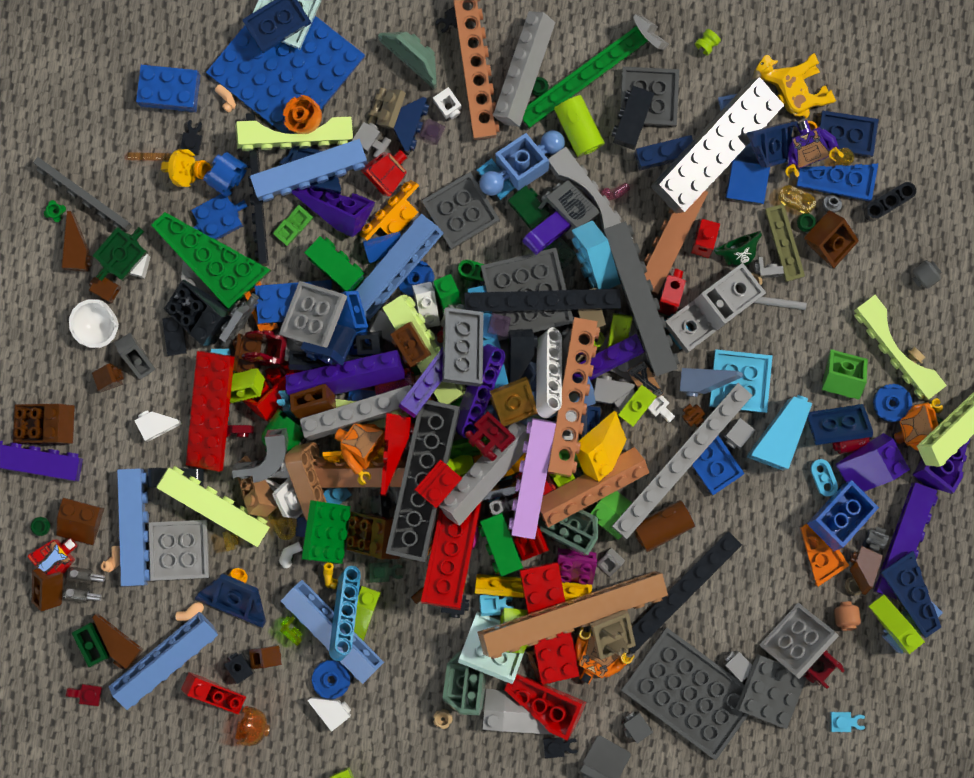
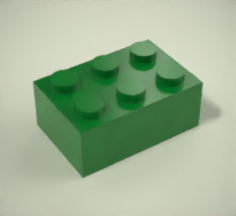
M319 236L304 252L306 257L343 291H355L363 283V270L356 263L351 265L349 257L343 251L337 252L335 244L327 237L323 239Z
M501 513L480 521L481 526H478L482 538L485 536L487 538L488 544L485 546L489 556L493 554L496 561L492 563L496 574L500 573L501 576L522 569V563L503 514Z

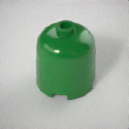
M278 408L263 430L261 440L266 446L265 435L267 430L287 428L288 453L293 447L301 443L304 439L300 420H291L286 414L282 413V408Z

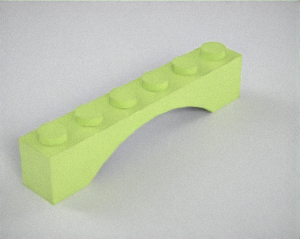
M332 117L326 124L309 134H285L264 127L257 121H237L235 126L237 149L242 148V151H252L254 148L271 150L273 147L291 149L292 146L310 148L311 145H318V147L324 148L329 147L330 144H337L339 146L351 142L353 139L351 117Z
M876 295L854 310L856 313L854 316L860 324H865L868 328L866 330L868 335L872 339L876 338L880 343L878 345L879 349L891 357L890 362L893 367L899 368L902 371V378L907 384L911 383L915 388L914 393L920 400H929L947 386L935 370L915 364L898 349L889 331L887 309Z

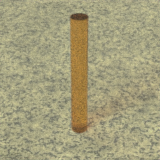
M128 152L127 158L128 160L169 161L172 153Z

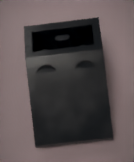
M186 280L180 282L164 307V310L202 346L215 344L223 332L221 331L222 326L232 318L230 316L231 311L222 302Z

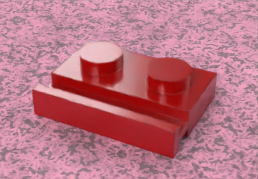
M440 460L414 490L437 509L463 478Z
M538 525L535 539L512 535L523 561L549 550Z

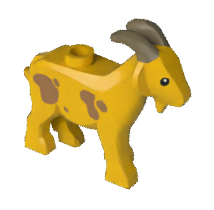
M815 53L810 55L802 64L780 69H773V65L777 64L778 60H772L769 55H765L757 65L752 79L760 77L763 81L775 85L779 92L777 95L778 99L784 104L789 113L797 117L803 116L806 119L810 113L809 108L814 106L822 107L836 102L832 90L828 91L825 85L815 95L808 92L804 79L820 73L816 67L819 62Z

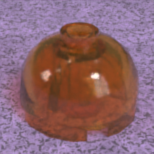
M245 706L242 710L245 715L241 723L238 721L235 739L239 740L236 744L254 746L259 744L264 736H268L270 725H267V718L261 710Z

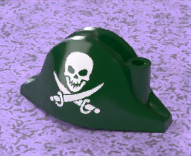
M757 231L741 236L713 250L715 254L724 257L726 265L732 263L735 265L742 263L747 265L756 255V246L762 233Z

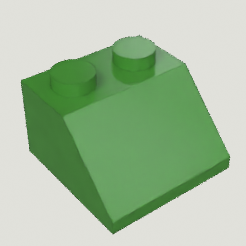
M831 349L823 377L822 390L859 400L867 383L868 359Z
M615 491L599 500L590 514L598 518V525L619 540L622 536L611 526L632 502L618 491Z

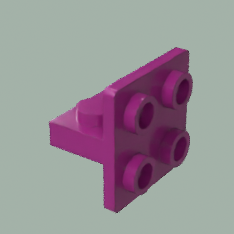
M558 548L557 562L562 582L592 585L597 566V553L590 552L588 555L583 556L570 549Z

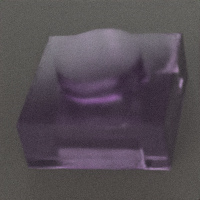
M428 119L420 137L438 144L446 127Z
M492 313L487 333L507 337L511 317Z

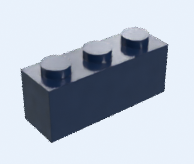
M692 135L636 148L635 157L639 171L673 163L693 141Z

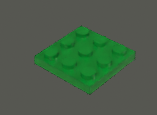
M310 500L302 559L343 563L351 506Z

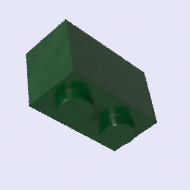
M524 186L508 200V204L532 231L550 217V209L546 206L540 210L538 207L541 203L537 199V193L533 188L528 189L527 186Z
M94 623L87 624L72 632L89 668L111 658Z

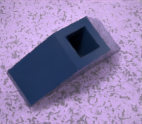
M425 97L401 107L393 128L405 154L408 155L411 150H415L417 140H415L416 133L421 132L423 122H421L422 116H426L430 105L427 104V98Z

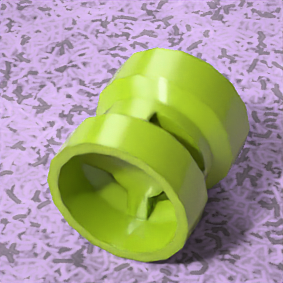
M706 29L703 37L694 44L697 49L703 47L705 49L703 54L709 56L712 52V47L717 46L721 39L715 32Z

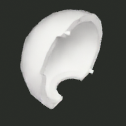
M88 299L78 303L69 317V329L73 338L87 347L101 348L108 345L115 338L119 327L115 314L101 300Z

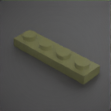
M784 204L766 208L765 214L780 265L783 266L785 282L804 278V270Z

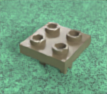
M626 610L590 623L597 656L600 660L614 654L621 656L622 651L628 653L629 648L636 646L629 613Z

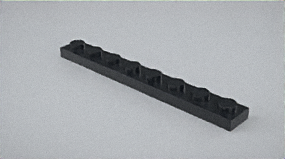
M254 113L246 114V120L243 121H256ZM254 148V150L249 151L250 157L246 158L247 167L251 168V175L260 173L258 148ZM248 176L249 187L253 188V194H250L251 206H254L255 213H252V223L256 224V232H253L254 243H258L255 258L256 262H259L262 266H269L263 200L259 201L251 178Z
M620 289L464 293L465 310L483 313L621 309Z
M729 531L667 592L668 596L662 597V600L657 602L632 627L636 646L629 648V650L633 654L742 546Z

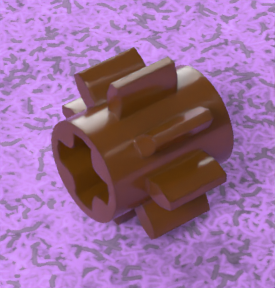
M688 404L683 409L685 414L681 417L689 427L693 425L699 427L704 422L702 417L705 416V413L697 404L693 407L691 404Z

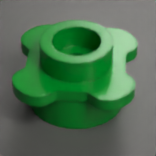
M51 200L44 211V216L52 218L55 222H60L62 214L66 212V207Z

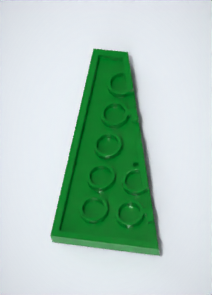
M166 212L151 224L228 309L271 272V269L262 266Z

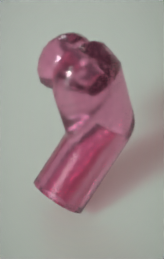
M623 183L612 192L610 188H605L601 195L606 196L609 201L614 200L630 191V187L627 183Z

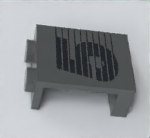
M569 180L563 184L558 183L552 189V193L548 191L541 198L543 202L538 207L542 210L550 204L571 225V228L565 234L570 240L574 237L573 229L594 220L600 213Z

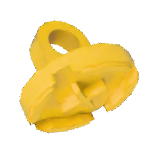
M178 149L172 153L169 162L161 163L160 170L168 172L172 183L177 187H189L197 178L194 172L197 161L194 159V153L190 150Z

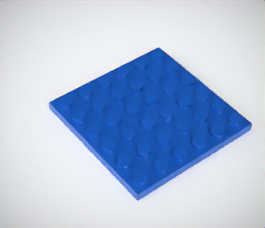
M315 16L300 50L281 42L265 53H262L246 26H244L206 73L278 131L285 134H297L284 125L285 116H283V111L286 104L294 97L298 98L301 97L300 95H305L312 98L322 110L365 58V54Z

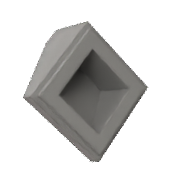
M610 548L597 562V566L611 577L625 560L613 548Z

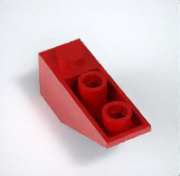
M188 672L181 688L189 697L238 715L246 699V696L191 672Z

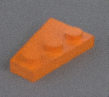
M807 523L800 527L816 587H819L850 566L840 550L833 551Z

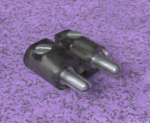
M70 566L67 572L63 600L87 603L88 600L101 601V594L90 593V585L92 580L104 582L105 575L93 574L91 569Z

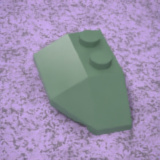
M407 31L386 32L378 35V40L433 89L437 87L435 53L430 47H424L420 43L421 40L415 34L410 35Z
M584 510L576 512L549 528L539 515L538 526L543 534L583 556L590 553L598 539V518Z
M461 650L447 663L443 700L459 714L480 715L483 708L487 674L458 663Z

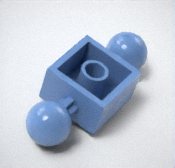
M555 130L548 131L542 136L541 144L537 146L528 134L525 133L496 152V164L501 171H488L481 176L479 186L482 192L490 196L497 195L501 192L504 182L508 179L519 191L548 172L549 159L545 154L554 155L564 148L565 139L563 135Z

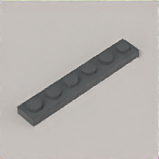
M39 157L33 162L38 166L36 169L44 176L47 174L52 176V182L59 187L62 185L67 187L68 190L66 192L74 198L77 196L83 199L81 203L92 209V207H95L99 210L97 214L105 220L108 218L113 220L112 225L116 228L119 227L121 230L129 231L133 226Z

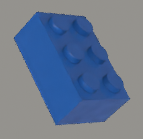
M141 65L136 102L140 107L196 112L201 75L198 70Z
M850 480L839 487L837 492L829 498L809 520L807 525L833 551L843 548L879 507Z

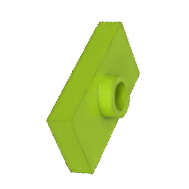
M613 313L607 348L629 337L632 316Z
M641 385L618 416L634 427L657 396Z

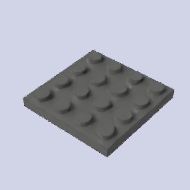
M556 248L541 251L537 255L531 253L481 265L487 292L566 290ZM571 310L492 312L499 341L509 339V330L532 329L533 333L573 323Z

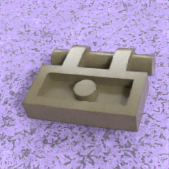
M380 88L378 94L375 95L373 109L369 112L368 124L373 123L380 127L394 128L406 93L402 90L388 89L387 91L384 88Z

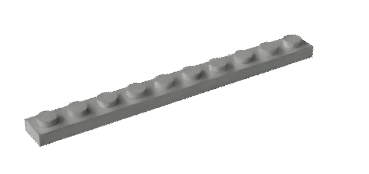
M737 383L611 527L622 537L628 539L753 395Z

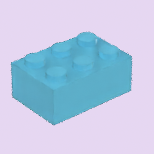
M593 220L573 229L574 238H572L574 247L578 249L576 256L583 265L581 272L585 278L588 277L591 287L610 289L621 284L608 239Z

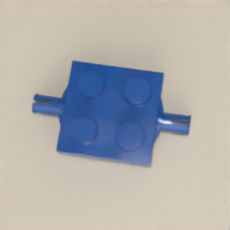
M220 194L191 210L197 224L193 228L218 240L243 227L238 211L248 206L245 200L234 205L229 201L228 197Z

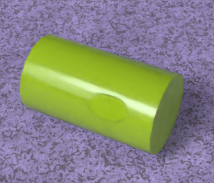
M582 95L570 98L554 108L577 157L588 155L605 144Z

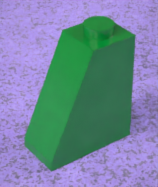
M451 274L433 281L432 286L435 291V297L443 316L444 309L448 305L462 304L458 288Z

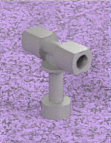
M505 497V499L491 502L489 506L492 514L496 515L512 511L513 500L518 499V497L512 499Z

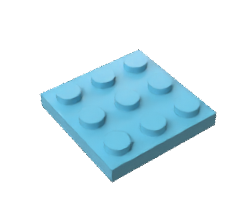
M715 349L713 370L739 371L743 373V377L711 391L709 407L716 408L735 385L739 383L753 395L741 408V411L767 413L773 356Z

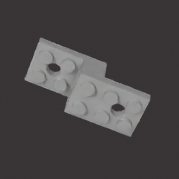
M742 263L666 320V328L687 354L766 294V292ZM736 285H740L743 288L742 294L736 291ZM686 323H691L694 326V331L687 330Z

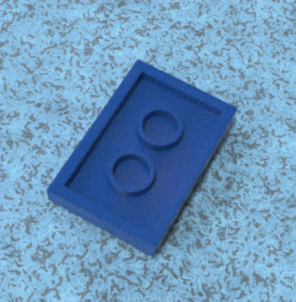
M719 435L692 464V467L712 496L745 474Z

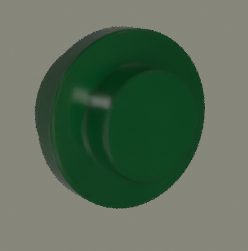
M537 77L532 93L536 96H541L547 92L549 88L547 80Z
M804 213L797 219V226L802 232H810L816 225L815 217L809 213Z
M44 517L35 518L30 526L32 533L36 536L46 535L50 531V522Z

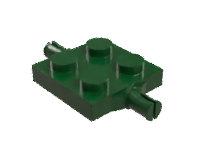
M117 227L94 253L93 257L103 267L96 275L99 280L102 281L110 273L124 281L148 253L137 241L144 233L140 227L132 235L123 232Z

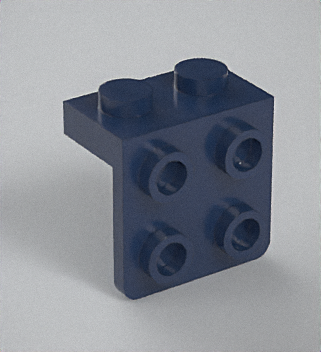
M336 324L327 348L303 342L300 349L307 353L306 357L312 360L319 359L327 364L334 363L343 366L356 336V330Z

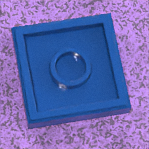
M733 160L726 198L764 204L770 167L761 168L760 164Z

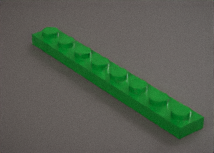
M637 26L530 103L526 107L522 119L529 129L551 114L556 106L573 98L649 41Z

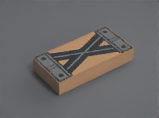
M644 361L627 370L637 389L643 385L655 394L656 398L663 395L662 390Z

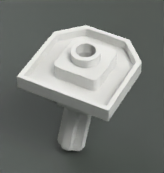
M290 477L281 485L271 479H265L273 490L272 495L282 516L297 519L303 511Z

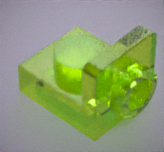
M287 616L280 624L282 626L280 632L298 646L304 640L301 637L303 634L296 627L290 628V625L297 617L292 616L290 618Z

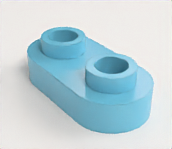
M824 459L814 461L811 464L810 471L818 492L825 497L833 496L838 490V484L830 464ZM819 465L823 467V472L821 473L817 471ZM826 483L830 485V490L828 491L824 489Z

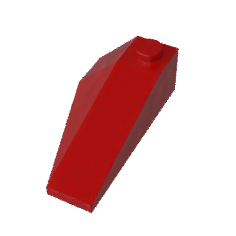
M285 359L280 364V367L265 370L267 375L264 376L265 380L260 397L257 396V398L243 400L256 415L266 421L273 417L278 408L282 407L278 405L277 400L281 399V395L278 392L286 390V375L303 372L302 370H289L288 361H285Z
M386 413L384 439L386 444L383 454L384 467L382 470L381 496H386L409 442L410 434H413L415 423L411 422V417Z
M516 674L513 684L507 682L504 689L514 700L529 711L535 719L544 725L545 729L565 740L570 738L587 703L570 694L545 684L542 685L540 682L520 674Z

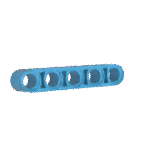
M348 566L338 578L329 655L335 661L343 660L352 649L361 577L359 569L355 566ZM344 592L348 593L350 595V598L347 597L344 594ZM342 610L346 611L348 616L344 615ZM340 628L343 629L346 632V634H343L340 631ZM337 647H341L343 652H340Z

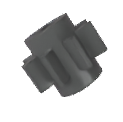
M878 526L875 527V530L869 529L865 542L869 543V549L878 551L879 548H885L889 538L885 534V529Z

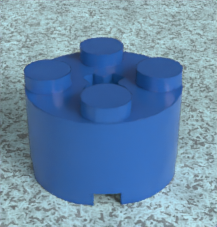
M226 152L222 156L218 154L212 162L214 166L211 171L209 170L205 174L203 180L206 181L207 185L228 197L233 193L230 191L231 188L235 185L238 186L247 171L244 168L247 165Z

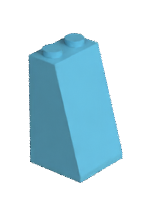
M797 395V397L788 399L749 451L747 458L782 471L789 469L812 403L807 402L808 398Z

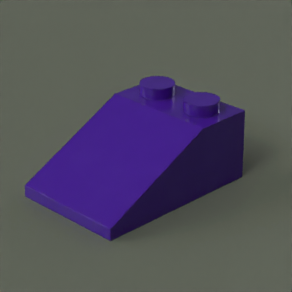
M882 433L867 443V445L836 463L845 482L852 480L863 492L891 482L910 470L893 438L885 433Z

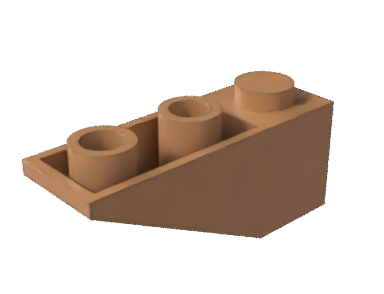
M244 456L238 463L251 462L248 456ZM252 476L246 479L238 477L249 515L267 517L278 507L272 495L273 490L266 480L253 483Z

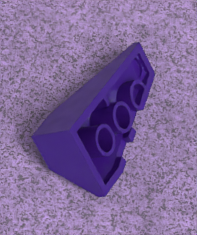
M310 187L292 190L293 195L332 227L351 237H354L362 230L375 205L374 201L352 193V197H347L338 193L326 192Z
M970 438L967 443L963 444L940 467L926 466L922 458L912 475L927 487L953 494L963 478L964 472H962L964 462H966L967 456L965 453Z

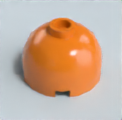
M300 95L301 97H294L286 104L283 111V116H285L284 125L297 134H309L319 127L322 121V112L320 106L312 98Z

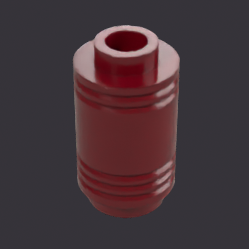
M868 437L834 442L832 445L834 451L843 454L858 450L867 445L870 439Z

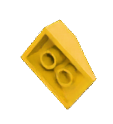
M616 411L609 414L578 441L581 443L579 454L576 455L583 473L598 482L613 470L627 440Z

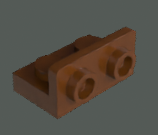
M408 322L391 333L393 345L400 349L403 354L402 359L407 366L409 365L410 368L417 366L418 363L431 356L430 351L412 322Z
M238 333V337H235L233 342V349H236L233 372L240 373L249 369H259V362L243 360L241 355L249 352L261 353L262 340L246 338L245 335Z

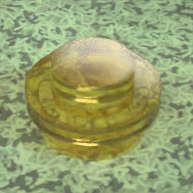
M848 148L839 149L844 156L841 158L837 154L835 156L836 163L843 166L852 164L854 161L853 152Z

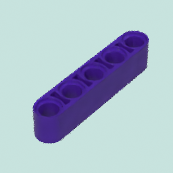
M556 211L530 231L522 242L537 255L569 230L571 225Z
M491 344L483 347V384L481 387L468 385L460 404L461 409L455 433L466 438L465 434L469 430L473 434L478 431L474 424L485 413L491 397L490 391L494 389L505 360L504 351Z

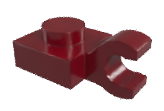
M228 425L226 438L230 437L231 434H237V437L248 438L249 434H253L254 426Z
M82 684L81 689L67 688L66 697L80 698L79 704L99 706L102 686Z

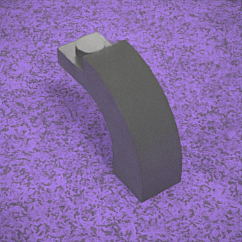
M287 428L267 430L265 435L267 454L257 461L235 463L232 469L233 478L246 479L252 476L253 483L268 479L275 474L281 467L287 453Z

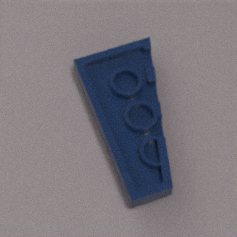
M911 551L882 570L880 574L923 638H927L940 629L941 624L929 597L927 586L922 578V572L915 559V553Z

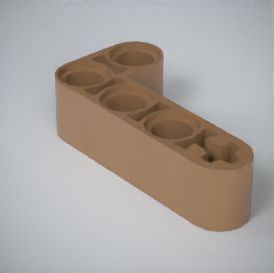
M314 442L296 445L285 455V465L306 521L308 519L310 500L327 503L313 462L319 457V448Z

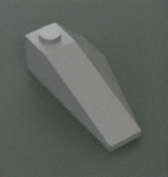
M486 689L483 730L552 734L505 690Z

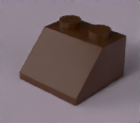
M830 210L804 237L810 248L832 268H835L859 242L845 218Z
M63 498L57 516L56 535L94 545L104 508Z

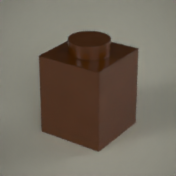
M93 277L89 284V291L110 303H113L122 288L107 278L101 281L97 277Z
M279 645L249 650L251 669L282 665Z

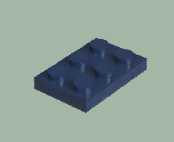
M273 0L242 20L262 53H265L311 24L310 19L298 0Z
M821 111L819 127L836 137L839 150L842 153L866 157L874 156L879 119Z
M864 404L809 412L807 417L815 445L873 437V429Z

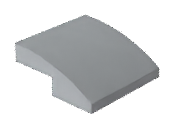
M635 14L633 18L644 37L656 48L665 50L669 43L655 34L658 26L644 16Z

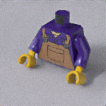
M807 120L796 124L800 135L792 138L788 151V167L785 172L789 178H791L790 174L793 171L795 176L798 177L799 171L796 169L797 166L800 169L827 157L836 162L835 156L837 154L843 158L844 154L839 150L836 137L820 127L811 130Z

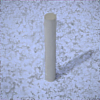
M760 297L754 302L806 310L807 306L806 302Z

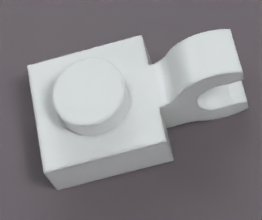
M662 395L656 398L648 407V410L655 417L660 413L668 423L675 417L666 408L669 402Z

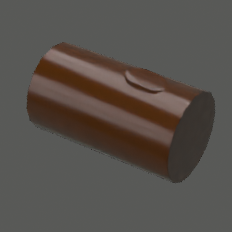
M678 500L645 518L634 532L638 542L648 553L695 527V524L684 503Z

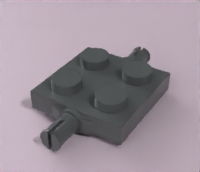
M252 293L247 302L243 301L239 308L235 307L231 312V320L227 321L221 328L223 332L219 339L222 340V346L228 347L232 339L235 338V335L247 322L259 303L257 301L259 297L256 294Z

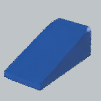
M400 231L363 241L369 263L380 260L387 255L389 249L400 239Z

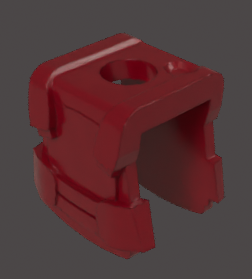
M269 330L245 333L246 338L268 342L267 354L257 352L242 354L241 358L243 360L259 362L260 366H270L271 364H282L284 362L286 337L274 335V332Z
M826 650L816 660L823 663V670L816 672L812 665L805 672V677L812 684L816 682L819 686L821 685L828 689L829 686L824 680L834 669H838L843 673L844 668Z

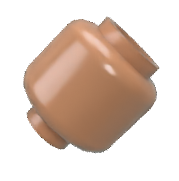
M841 602L840 606L834 609L836 626L841 628L842 631L856 630L857 626L861 624L859 607L852 605V602Z

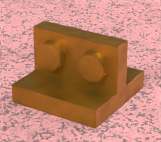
M527 377L490 391L491 405L496 410L499 422L504 427L538 414Z

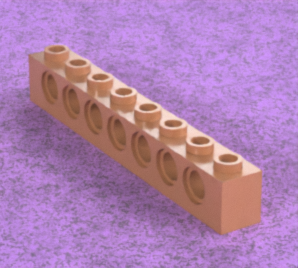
M453 0L473 139L495 138L496 132L500 131L499 123L494 121L493 116L496 103L491 100V95H494L493 83L489 84L488 76H491L490 64L486 65L485 59L489 55L487 46L483 45V39H486L485 28L480 25V20H483L482 8L478 9L477 1L480 0ZM471 3L473 8L467 11L463 8V5ZM472 21L476 24V27L468 29L465 24ZM471 40H476L479 45L476 48H471L468 43ZM475 58L481 61V65L478 67L471 65V61ZM477 77H481L484 80V83L480 86L475 85L473 82ZM479 96H484L487 102L481 105L477 103L476 99ZM485 114L489 116L490 120L487 123H481L479 117Z
M576 317L573 319L562 381V406L557 411L555 421L556 427L547 471L549 474L571 477L572 473L576 472L577 462L574 461L575 453L579 454L581 442H577L578 434L582 435L584 423H581V416L586 414L587 409L584 399L585 396H589L590 384H587L588 377H592L594 365H590L591 358H595L597 346H594V340L599 337L600 327H597L598 321ZM586 336L589 339V343L587 345L581 344L579 337ZM583 355L586 362L579 364L576 362L575 357ZM580 374L583 379L582 382L575 383L572 375ZM569 394H578L579 401H570ZM573 412L576 415V420L573 422L568 421L566 413ZM564 431L572 433L573 439L571 441L563 439L562 433ZM562 450L569 453V459L566 461L561 460L559 457V452Z

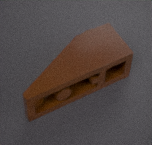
M67 211L62 268L71 271L88 272L89 267H92L93 258L90 256L75 214Z
M95 614L92 618L110 657L114 659L113 663L121 669L130 668L144 649L101 615Z

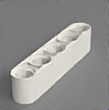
M549 328L538 338L536 410L542 418H549L562 406V335L556 328Z

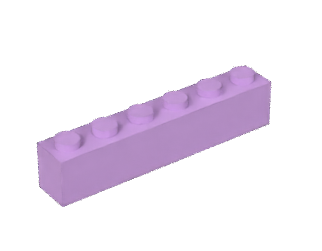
M532 417V422L527 423L526 433L529 434L528 441H524L522 451L526 455L525 460L520 461L519 472H522L521 480L517 479L515 491H519L518 499L513 500L512 510L515 511L514 518H510L508 528L512 530L511 534L513 536L535 539L556 427L555 421Z

